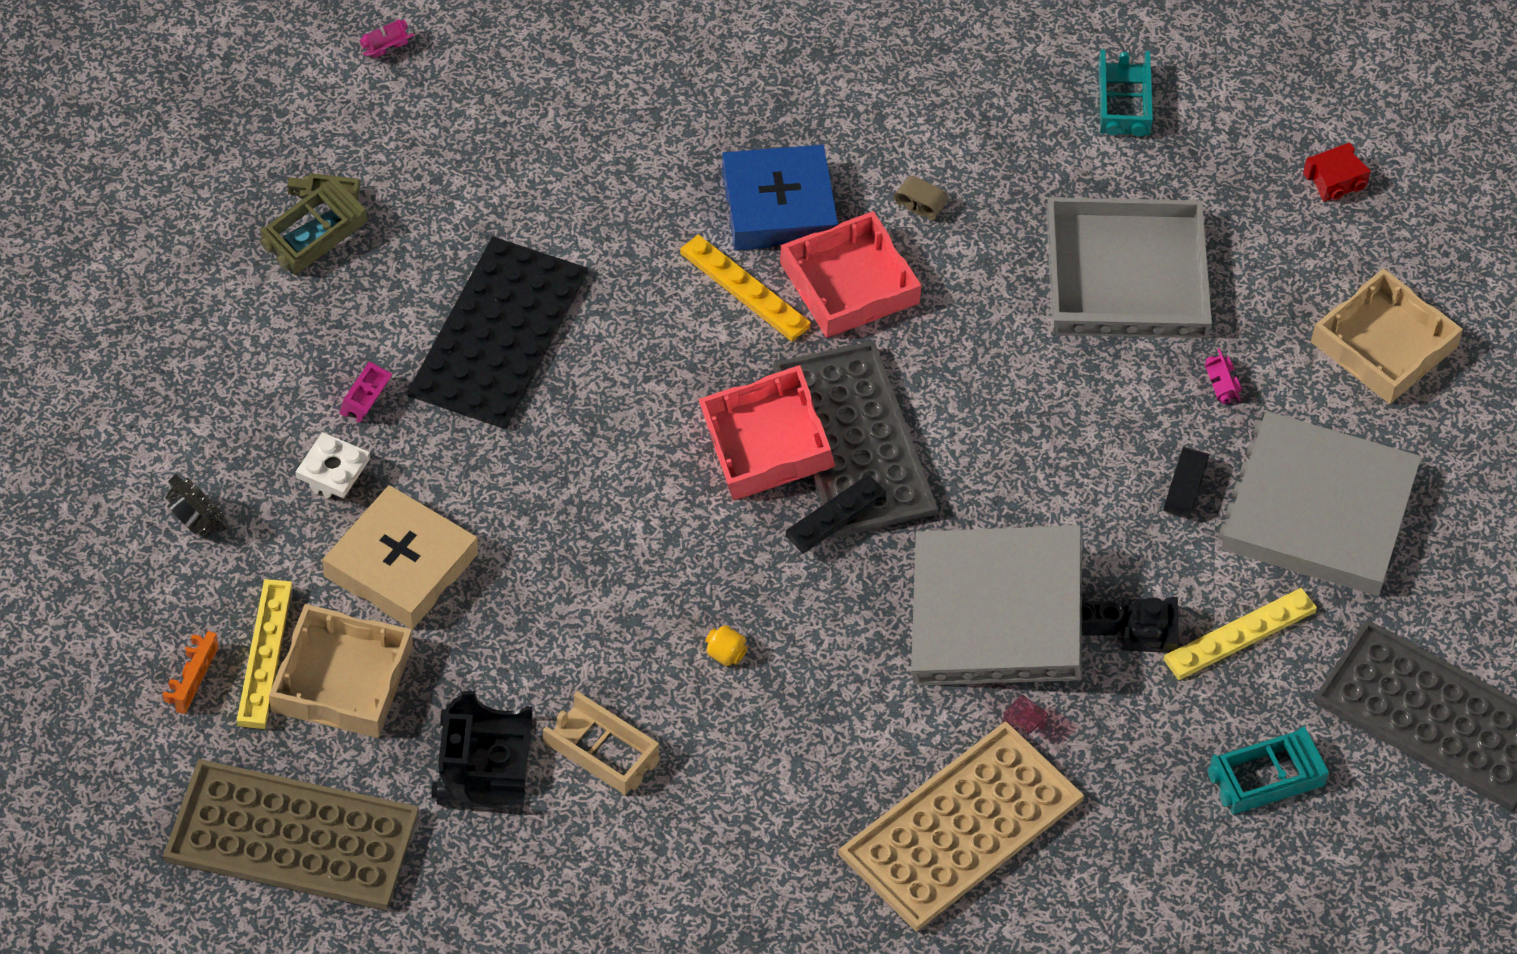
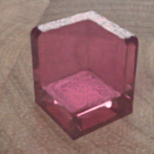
M1021 695L1004 712L1003 722L1006 721L1013 728L1018 725L1027 733H1032L1037 727L1041 730L1046 727L1048 713L1027 697Z

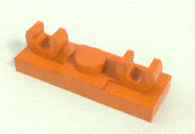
M207 631L204 639L199 635L191 636L192 644L198 645V647L190 648L186 646L185 648L186 656L192 658L191 662H186L183 668L182 677L184 679L181 684L177 680L170 679L168 682L169 688L176 691L174 693L163 692L162 694L165 702L175 703L176 712L186 714L219 648L217 633Z

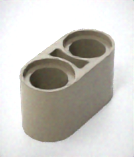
M915 176L907 177L894 195V200L899 206L904 205L907 207V210L922 217L925 215L929 217L928 220L930 221L936 219L949 200L947 194L942 189Z

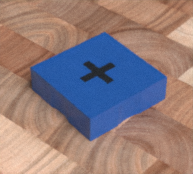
M824 144L722 152V176L726 199L730 206V227L734 251L771 248L813 233L832 229L838 225Z

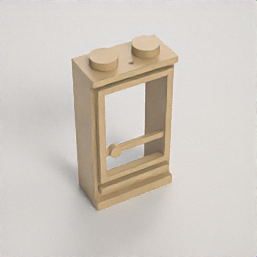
M578 691L574 694V707L571 711L567 713L562 710L558 714L556 728L552 730L546 726L543 729V744L548 747L550 746L621 792L624 796L631 789L636 790L643 780V774L648 769L653 770L660 760L658 742ZM595 723L606 730V732L586 752L576 744ZM610 733L642 753L640 758L624 776L592 756L593 752Z

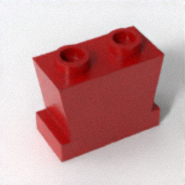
M1350 142L1306 158L1303 174L1307 180L1313 179L1323 202L1330 199L1338 200L1344 194L1352 191L1359 192L1368 184L1371 170L1354 154L1355 148Z

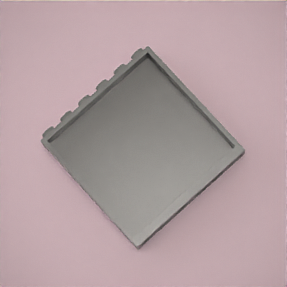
M1048 197L1046 220L1052 335L1209 338L1212 319L1202 201Z
M1265 411L1263 420H1257L1253 435L1257 436L1256 441L1250 440L1246 455L1250 456L1249 462L1243 461L1239 476H1242L1243 480L1242 482H1236L1232 497H1235L1236 501L1235 503L1230 502L1225 518H1229L1228 524L1223 523L1220 529L1218 539L1223 540L1221 550L1379 597L1421 456Z
M1066 524L1050 527L1039 525L1024 528H980L973 530L953 529L947 531L926 530L916 532L911 673L914 685L1082 680V536L1080 525Z

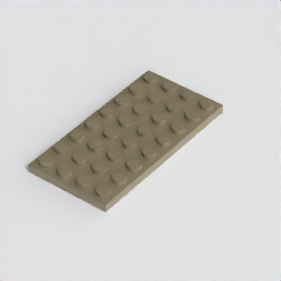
M198 759L163 859L164 862L388 911L419 815V807Z

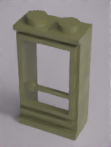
M332 175L328 178L327 182L265 228H260L262 239L260 243L268 253H274L279 265L285 271L289 269L296 275L367 223L366 209ZM322 202L341 219L332 228L330 223L324 221L314 210ZM310 212L322 224V228L328 231L296 253L279 234Z

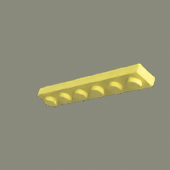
M264 579L237 716L238 727L266 729L270 709L269 694L276 677L292 593V582Z
M1299 588L1164 655V661L1177 679L1181 680L1316 613L1317 607L1304 590Z

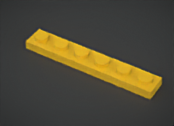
M699 234L680 248L682 256L793 342L810 328L811 322Z

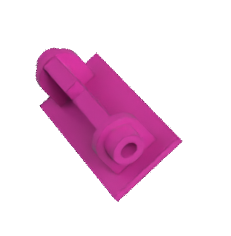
M397 19L383 26L386 36L382 35L380 29L364 34L363 38L360 39V44L363 48H367L368 51L362 54L365 56L372 55L373 58L379 57L387 53L386 48L394 46V48L401 47L408 43V38L415 35L414 33H406L408 25L404 19L401 21Z
M1218 348L1220 356L1208 357L1205 363V368L1211 382L1221 378L1220 381L1212 384L1217 400L1221 401L1222 404H1228L1232 398L1236 397L1239 402H1242L1239 396V392L1243 391L1237 376L1232 377L1231 371L1235 370L1229 355L1224 357L1220 348Z

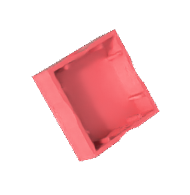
M874 211L842 222L832 229L813 233L781 245L780 264L826 338L920 303L922 285L906 260L894 248L891 237Z
M800 365L763 377L752 384L733 387L698 399L733 500L835 467L831 448L821 421L816 414Z

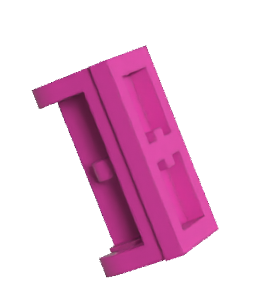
M369 361L343 399L339 414L347 417L352 412L357 416L356 421L361 422L392 377V373Z

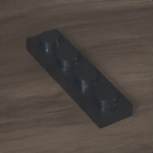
M868 474L788 528L785 536L804 554L886 498V491Z

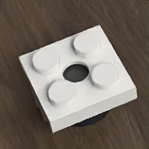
M322 432L296 470V478L309 483L310 488L315 494L322 491L326 499L332 494L345 498L370 460V452Z

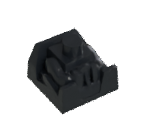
M1125 594L1121 603L1124 610L1121 625L1122 651L1170 653L1176 650L1179 630L1178 597H1170L1162 601L1159 598L1129 599V594Z

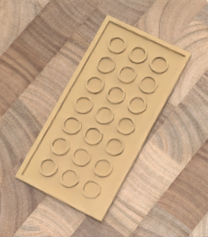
M1005 721L839 849L838 855L917 932L1083 801L1084 795Z

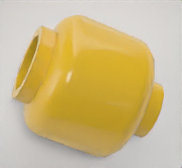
M723 625L718 630L713 628L705 639V642L708 643V656L723 666L737 665L748 649V646L745 645V636L728 625Z

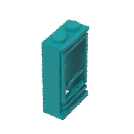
M1100 49L1098 61L1100 133H1107L1112 136L1131 134L1136 137L1150 135L1153 122L1150 51H1145L1143 64H1129L1130 55L1128 52L1120 53L1118 63H1106L1105 49ZM1106 83L1142 84V93L1107 92ZM1107 96L1111 98L1114 96L1143 97V116L1108 115Z
M1301 727L1298 731L1222 755H1212L1210 767L1208 768L1211 782L1213 784L1217 783L1220 789L1219 796L1223 806L1229 807L1232 815L1325 786L1329 774L1306 727ZM1287 750L1299 775L1287 779V773L1280 767L1274 753ZM1269 755L1278 772V778L1282 779V781L1243 793L1231 767Z

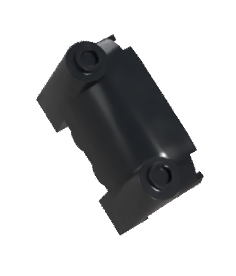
M463 691L460 696L453 699L450 704H447L446 709H441L440 726H443L438 761L439 778L438 782L432 783L431 798L437 799V805L523 815L533 707L526 706L514 711L496 710L482 704L477 698L476 691Z

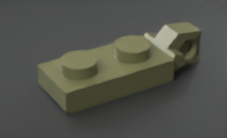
M309 173V176H303V179L289 177L287 185L288 194L300 195V198L304 199L327 182L331 175ZM334 176L358 201L361 180Z

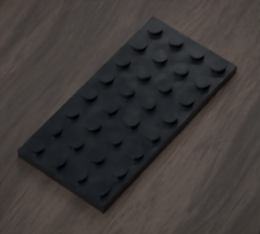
M492 236L407 391L408 397L506 429L588 274V267Z

